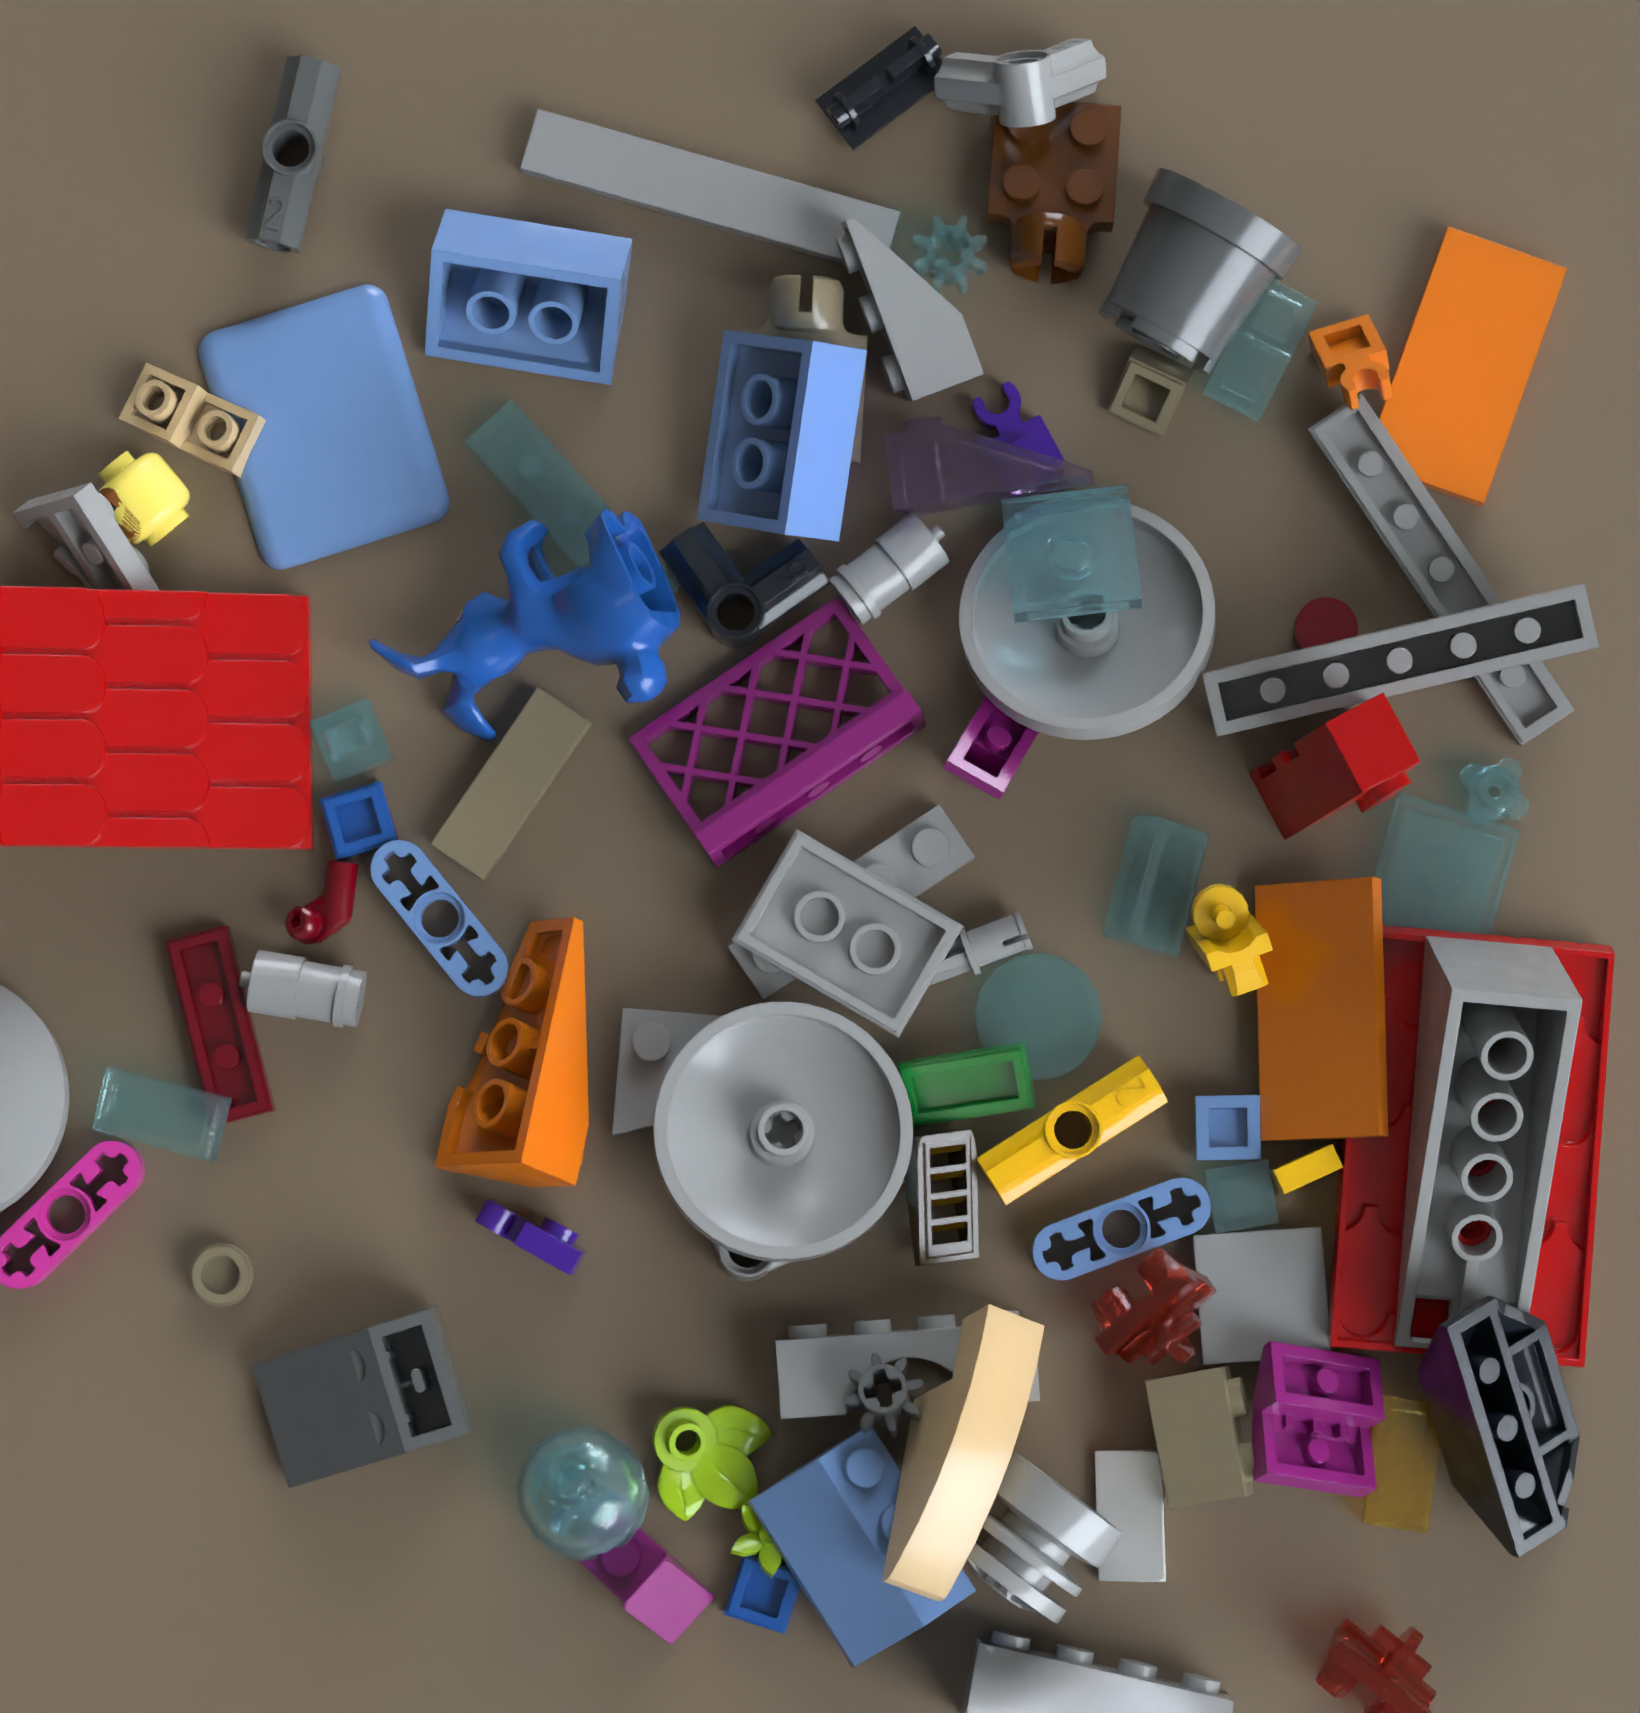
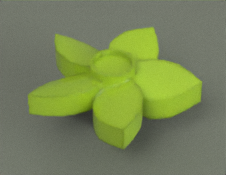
M741 1505V1520L749 1533L737 1539L730 1553L746 1557L759 1552L757 1560L760 1569L772 1578L781 1564L782 1556L750 1506Z

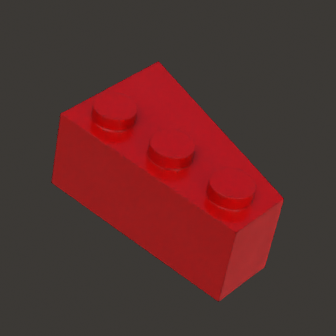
M1383 692L1319 726L1295 742V749L1289 752L1285 750L1271 758L1272 761L1254 769L1249 775L1284 840L1354 803L1357 804L1360 812L1363 813L1394 797L1396 793L1412 783L1407 773L1421 761Z

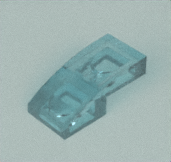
M1272 280L1224 349L1202 395L1259 422L1310 321L1318 301Z

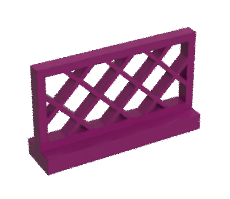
M836 596L628 739L715 867L719 868L926 727V723L920 707L910 693L904 690L843 602ZM837 618L849 635L845 658L838 659L810 654L814 633ZM802 641L800 652L789 651ZM856 647L868 663L854 661ZM773 660L798 663L792 695L758 690L762 668ZM807 665L842 670L836 702L801 697ZM851 672L878 676L890 693L869 708L845 704ZM750 677L748 688L737 686ZM722 695L745 699L739 731L706 726L709 704ZM755 700L789 706L783 738L749 733ZM799 708L833 713L829 735L816 744L793 740ZM697 713L695 724L684 722ZM843 715L854 717L849 722L841 726ZM669 731L693 734L686 767L661 763L649 745ZM703 736L737 742L730 774L697 769ZM746 744L781 749L777 770L765 779L740 776ZM790 751L802 752V754L788 762ZM669 775L684 777L681 792ZM694 779L727 784L728 788L724 807L701 822L689 805ZM738 786L750 788L736 798Z

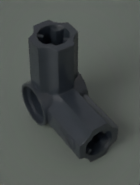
M704 521L688 528L659 551L661 559L707 622L713 637L720 644L729 648H744L753 644L764 630L830 585L821 566L799 538L744 576L740 574ZM732 601L746 603L752 608L754 613L752 622L742 630L725 628L718 620L719 611L725 604Z

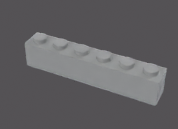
M1576 584L1204 672L1202 676L1218 737L1363 703L1383 692L1386 697L1598 648L1599 644L1585 584Z

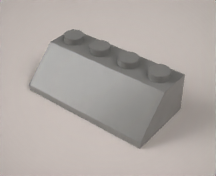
M993 1629L991 1640L976 1637L960 1713H1233L1234 1701L1229 1694L1219 1692L1221 1681L1209 1677L1183 1673L1181 1683L1156 1678L1158 1667L1151 1664L1120 1658L1118 1669L1092 1663L1094 1652L1086 1649L1056 1644L1055 1653L1051 1654L1030 1649V1637Z

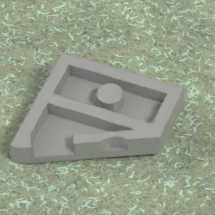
M92 482L31 499L12 513L16 521L24 529L37 521L61 545L54 551L53 557L69 573L78 577L87 589L159 590L149 574V566L145 557L130 544L115 520V513L110 502L97 492Z

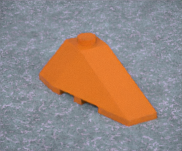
M568 917L530 922L510 966L508 979L500 989L501 999L505 1004L494 1029L490 1034L481 1031L473 1050L482 1055L467 1089L456 1086L448 1104L434 1167L445 1171L532 1188L576 1186L589 1127L584 930L582 920Z

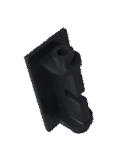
M914 26L816 99L815 102L854 151L935 90L934 76L939 72L942 65V60L939 57L942 54V50L929 33L923 36L917 27Z

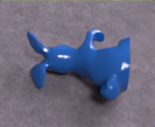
M604 507L584 533L589 546L590 562L559 577H556L548 566L542 550L543 540L549 531L541 522L535 520L528 521L507 534L498 554L507 575L510 600L493 596L484 591L468 601L457 622L436 649L423 657L398 652L376 639L368 641L370 647L397 671L417 679L440 672L453 673L451 687L441 712L460 730L485 741H494L497 736L474 703V695L493 679L510 673L528 653L559 650L575 659L597 666L616 664L620 675L616 688L626 703H643L654 699L663 691L667 684L666 667L659 656V649L679 628L680 612L668 578L648 534L639 518L630 511H623L617 518L611 510L608 511Z

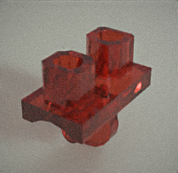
M1160 1248L1143 1260L1137 1269L1151 1290L1140 1301L1135 1303L1127 1290L1116 1287L1105 1292L1091 1304L1094 1315L1103 1331L1094 1339L1104 1354L1111 1355L1114 1352L1130 1364L1143 1354L1145 1359L1152 1365L1157 1363L1167 1353L1180 1363H1186L1195 1355L1194 1348L1187 1337L1199 1328L1202 1322L1193 1311L1215 1294L1217 1290L1207 1276L1187 1268L1172 1253Z
M1346 1617L1334 1630L1327 1655L1319 1667L1315 1679L1317 1684L1334 1698L1341 1700L1361 1681L1376 1694V1697L1364 1709V1713H1432L1429 1706L1436 1696V1691L1422 1680L1430 1671L1432 1665L1415 1652L1424 1635L1414 1626L1409 1627L1398 1638L1380 1624L1369 1636Z

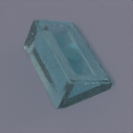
M1135 815L1129 828L1103 936L1115 941L1178 956L1210 833L1161 817Z

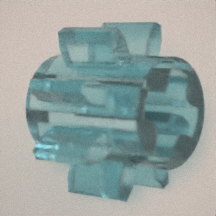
M938 215L933 216V233L930 237L927 238L923 235H914L912 245L918 251L926 253V257L918 259L913 264V270L918 275L928 272L933 278V288L938 293L941 291L943 284H956L958 291L963 295L967 293L966 277L970 271L977 275H985L987 264L982 259L973 256L975 252L982 250L987 245L986 235L971 237L966 231L967 216L963 215L956 225H944ZM948 243L953 252L963 249L960 256V264L951 267L950 262L946 258L936 261L939 258L940 245Z

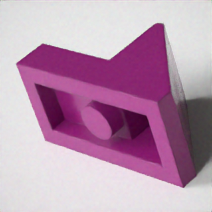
M985 697L943 769L1000 800L1039 732L1019 724L1008 717Z
M622 1509L611 1518L576 1557L582 1565L623 1601L622 1608L671 1645L715 1597L709 1589Z

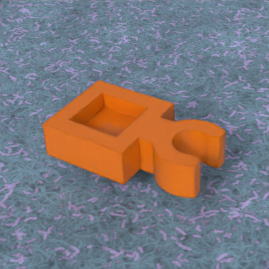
M1369 314L1308 332L1311 352L1328 388L1341 384L1344 403L1349 409L1355 410L1359 408L1357 394L1365 389L1378 390L1383 400L1391 399L1392 390L1388 372L1387 351Z

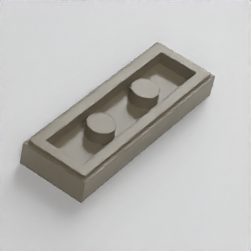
M537 687L439 830L431 845L485 881L592 725L591 722Z

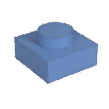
M1260 1095L1194 1096L1195 1161L1261 1159Z

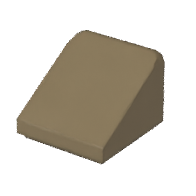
M1138 344L1129 357L1105 411L1157 436L1163 437L1193 370L1184 364Z

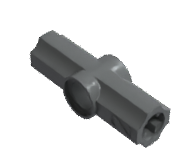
M305 55L287 56L272 124L262 140V154L264 158L245 236L248 243L285 254H300L316 183L321 178L325 169V155L323 152L342 74L339 66L330 64L323 59ZM298 142L309 146V154L302 164L295 167H285L278 163L279 154L286 145Z

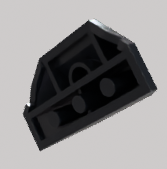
M1486 1296L1438 1326L1416 1372L1451 1484L1508 1553L1519 1558L1567 1527L1569 1508L1564 1506L1574 1480L1580 1434L1546 1322L1496 1297Z

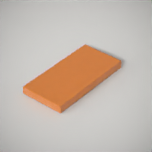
M1450 226L1447 227L1392 378V397L1384 401L1379 420L1424 487L1481 507L1487 497L1568 268Z
M1359 877L1254 886L1255 919L1267 931L1273 948L1272 951L1259 955L1269 983L1257 989L1261 1141L1278 1142L1389 1136L1381 878Z

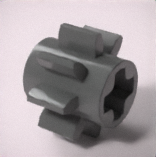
M872 1353V1367L863 1374L857 1370H849V1379L858 1387V1394L846 1397L844 1404L846 1410L849 1411L863 1408L865 1414L861 1418L860 1424L862 1432L868 1433L876 1423L887 1426L888 1432L894 1438L897 1437L898 1433L897 1423L906 1416L911 1420H920V1411L916 1405L911 1403L910 1397L922 1394L925 1391L923 1380L919 1379L906 1382L905 1375L908 1371L907 1358L902 1357L897 1360L894 1366L882 1364L879 1355ZM881 1383H888L891 1391L895 1392L892 1394L893 1405L889 1407H880L877 1398H874L877 1396L876 1386Z

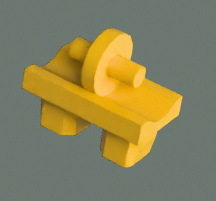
M1221 883L1209 885L1201 890L1195 897L1191 908L1194 925L1185 928L1193 949L1211 972L1215 971L1219 981H1225L1227 990L1232 997L1269 984L1259 955L1272 951L1273 948L1267 931L1248 911V904L1243 895L1232 886Z

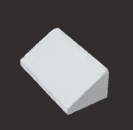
M1158 1450L1094 1451L1096 1512L1123 1533V1536L1098 1568V1581L1166 1582L1163 1476Z

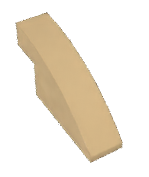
M990 1304L963 1318L953 1378L915 1398L913 1402L919 1409L921 1418L919 1421L910 1419L883 1582L938 1602L947 1597L976 1543L1010 1461L1030 1396L1041 1348L1044 1325Z

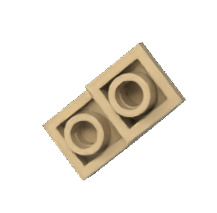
M149 363L145 364L118 418L125 424L239 478H241L249 454L266 422L260 415L212 395L199 385ZM225 412L247 421L243 430L238 422Z

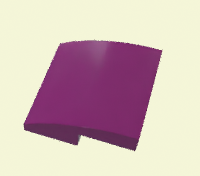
M1274 1341L1265 1344L1258 1369L1253 1406L1252 1449L1255 1465L1253 1481L1355 1497H1364L1377 1490L1371 1428L1385 1420L1379 1359Z

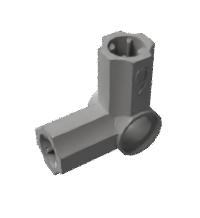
M1079 38L1066 40L1042 51L1023 50L999 56L956 52L943 57L941 68L934 76L935 94L937 99H941L946 104L948 110L999 115V123L1002 126L1032 127L1055 120V108L1095 93L1098 83L1106 78L1105 56L1098 53L1090 39Z

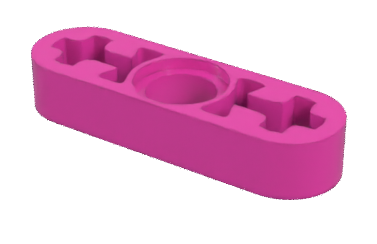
M105 1141L97 1144L85 1154L0 1237V1283L14 1289L30 1288L38 1285L49 1276L140 1187L145 1175V1164L139 1151L125 1142ZM104 1155L115 1159L124 1155L129 1161L123 1168V1172L128 1179L123 1185L117 1181H110L96 1193L107 1201L99 1209L94 1197L85 1189L76 1186L75 1182L83 1176L86 1184L92 1185L105 1171L104 1166L100 1163ZM67 1195L77 1198L85 1210V1219L82 1226L69 1234L58 1231L50 1219L52 1205L56 1200ZM36 1220L43 1235L51 1241L60 1244V1248L53 1254L49 1245H42L30 1258L31 1264L35 1267L31 1274L25 1271H17L11 1274L7 1267L13 1259L8 1249L11 1245L17 1248H26L40 1236L29 1230V1226Z

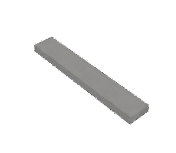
M540 109L537 110L520 167L521 173L843 265L844 263L836 243L837 237L845 235L841 222L855 217L891 249L901 211Z
M1362 393L1357 396L1358 409L1351 410L1344 404L1308 429L1434 618L1502 602ZM1542 661L1474 676L1520 746L1575 711Z

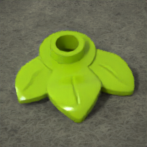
M724 1405L706 1414L699 1409L688 1406L677 1407L666 1412L657 1421L652 1434L654 1452L662 1462L657 1480V1489L663 1504L684 1521L689 1520L698 1511L704 1499L727 1509H741V1505L749 1506L747 1501L758 1494V1480L753 1464L747 1456L761 1447L771 1437L772 1432L768 1425L756 1414L734 1405ZM685 1430L695 1431L696 1442L691 1449L686 1451L676 1449V1438L681 1432Z

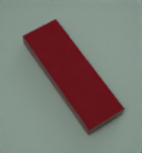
M225 925L165 941L211 1127L276 1111L252 1014L247 1011L245 987L240 986L241 970L230 927Z

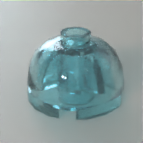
M582 1426L555 1431L536 1444L521 1465L516 1487L521 1517L536 1540L560 1557L581 1561L596 1559L598 1554L606 1553L615 1546L619 1549L628 1543L645 1519L650 1497L643 1468L631 1449L606 1431Z

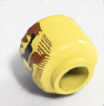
M127 450L98 473L105 483L98 492L110 502L115 513V520L130 544H138L145 541L149 547H152L189 517L183 508L189 502L190 492L165 460L157 453H146L135 460Z

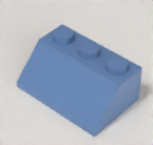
M445 209L431 249L425 355L611 385L628 291L633 239Z
M724 330L697 520L784 535L839 541L867 350L810 340Z
M873 1428L868 1433L862 1432V1429L850 1433L747 1501L851 1667L857 1666L924 1627L976 1591L963 1569L960 1571L947 1597L939 1602L882 1581L901 1471Z

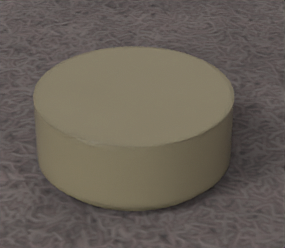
M215 1243L206 1246L196 1254L189 1268V1283L192 1291L202 1302L214 1307H228L243 1301L253 1289L256 1278L255 1266L250 1255L241 1247L231 1243Z

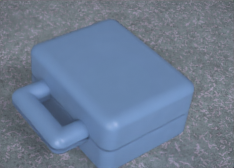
M370 284L360 285L210 332L201 340L198 356L210 394L252 411L266 420L248 456L241 478L236 477L259 555L267 566L277 570L288 569L435 523L447 514L450 507L449 493L388 298L380 288ZM225 412L235 419L243 430L247 421Z

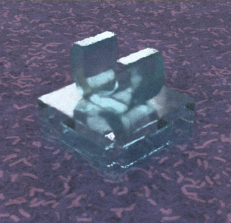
M369 698L309 722L331 776L336 783L395 759Z

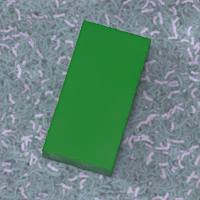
M1025 1041L899 1061L897 1065L910 1101L913 1127L1032 1109L1036 1105Z

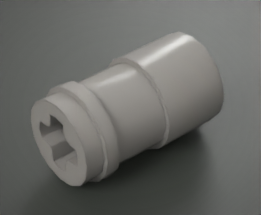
M911 512L875 539V544L847 566L843 564L837 568V573L828 579L830 586L859 624L863 625L870 619L875 620L882 615L881 611L909 589L911 591L916 589L950 562L945 551L938 543L939 540L945 537V534L937 524L928 529Z
M258 950L252 971H242L240 986L248 988V1012L296 1020L299 1017L332 1023L333 1027L344 1028V1026L357 1027L366 992V971L355 970V967L350 965L337 967L309 962L304 957Z

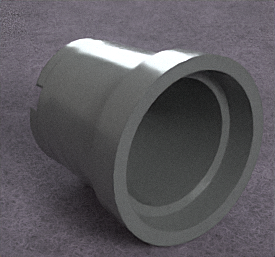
M1158 168L1143 200L1144 204L1148 207V211L1112 289L1098 313L1104 318H1116L1117 314L1120 313L1121 316L1115 326L1177 361L1180 355L1191 362L1197 357L1191 369L1204 375H1209L1221 353L1273 279L1282 280L1302 252V248L1275 226L1227 197L1168 169Z

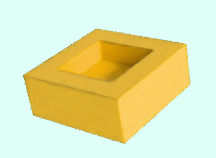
M1328 1144L1268 1171V1174L1278 1195L1337 1171L1343 1168L1333 1144Z

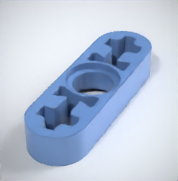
M394 840L382 845L375 852L370 867L371 877L377 888L460 990L477 998H486L497 994L506 983L510 969L509 959L503 949L418 846L405 840ZM394 854L403 860L411 855L415 857L417 863L410 870L423 888L426 887L431 878L439 885L437 889L421 895L410 911L403 905V901L414 897L411 891L399 880L388 884L385 876L391 871L390 865L386 861ZM436 901L450 902L455 906L459 915L456 929L446 937H433L429 935L422 923L425 909ZM471 927L475 929L479 936L467 942L470 947L482 958L492 953L497 960L490 968L495 978L487 985L479 979L473 980L471 983L466 981L464 975L470 970V965L459 951L453 954L451 960H448L442 953L444 949L461 942Z
M1173 1178L1043 1227L1033 1239L1031 1246L1033 1263L1048 1278L1069 1280L1188 1236L1200 1230L1207 1222L1211 1211L1209 1195L1201 1184L1192 1179ZM1175 1188H1179L1183 1196L1195 1195L1198 1207L1190 1211V1223L1182 1225L1178 1217L1163 1219L1156 1222L1162 1229L1163 1234L1151 1238L1149 1218L1139 1206L1138 1201L1150 1197L1151 1210H1155L1171 1203L1170 1191ZM1115 1210L1130 1212L1135 1216L1139 1224L1137 1239L1133 1244L1125 1248L1111 1246L1105 1240L1102 1233L1104 1219ZM1088 1219L1091 1220L1092 1238L1096 1246L1104 1254L1103 1257L1091 1261L1090 1248H1085L1070 1256L1072 1266L1068 1269L1061 1270L1060 1265L1055 1261L1045 1262L1042 1252L1051 1247L1049 1236L1060 1232L1064 1241H1072L1085 1235L1078 1227V1223Z

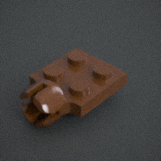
M1070 102L1055 108V120L1032 127L1002 126L999 123V115H994L986 223L1000 224L1008 227L1011 233L1009 264L1013 274L1020 279L1038 284L1042 253L1053 254L1051 285L1070 283L1078 279L1084 269L1086 239L1089 234L1112 232L1121 105Z

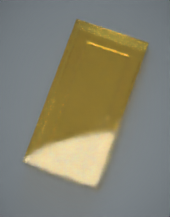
M1383 1395L1385 1420L1374 1426L1372 1437L1377 1490L1364 1496L1361 1523L1428 1533L1439 1453V1442L1426 1401Z

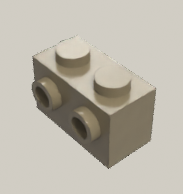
M1224 1366L1146 1380L1145 1386L1169 1510L1242 1498L1253 1494L1251 1481H1253L1255 1465L1252 1441L1244 1443L1239 1417L1248 1415V1403L1242 1378H1232L1230 1367Z

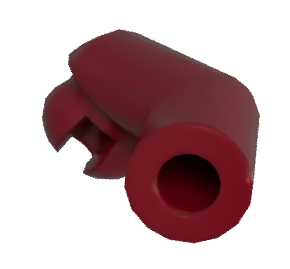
M327 861L323 894L302 908L295 906L286 916L285 928L292 938L306 945L321 943L349 924L353 916L359 865L348 862Z

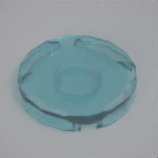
M1045 953L1017 956L996 968L980 989L974 1012L977 1037L983 1048L1025 1041L1032 1081L1059 1078L1081 1065L1095 1047L1103 1021L1099 995L1087 974L1066 959Z

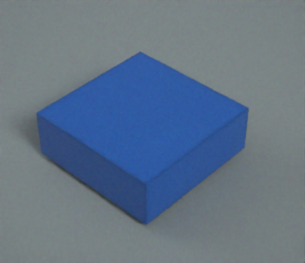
M381 781L319 799L337 861L377 851L385 843L398 840Z
M758 1555L742 1556L723 1615L785 1634L800 1585L786 1564L781 1563L776 1573L770 1578L760 1569L757 1560Z

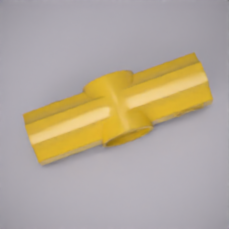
M1137 1055L977 1157V1162L1006 1206L1075 1161L1089 1155L1094 1149L1169 1101L1150 1069L1141 1057ZM1076 1112L1082 1115L1088 1122L1089 1137L1080 1148H1066L1056 1139L1054 1125L1057 1118L1063 1113Z

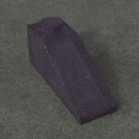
M941 417L911 419L904 422L905 431L884 435L893 509L904 514L912 512L916 516H922L1094 484L1093 471L942 424Z

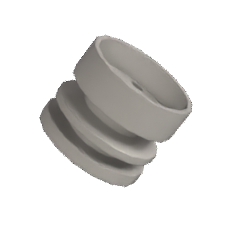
M1013 1451L996 1495L1008 1509L1001 1518L988 1513L982 1528L989 1532L983 1542L976 1540L966 1562L976 1576L1017 1607L1044 1615L1051 1621L1058 1623L1067 1610L1045 1591L1046 1588L1053 1581L1077 1597L1083 1589L1063 1565L1070 1556H1073L1090 1566L1099 1568L1123 1536V1533L1034 1464Z

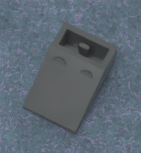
M437 1307L425 1309L252 1364L289 1488L468 1434L474 1430Z

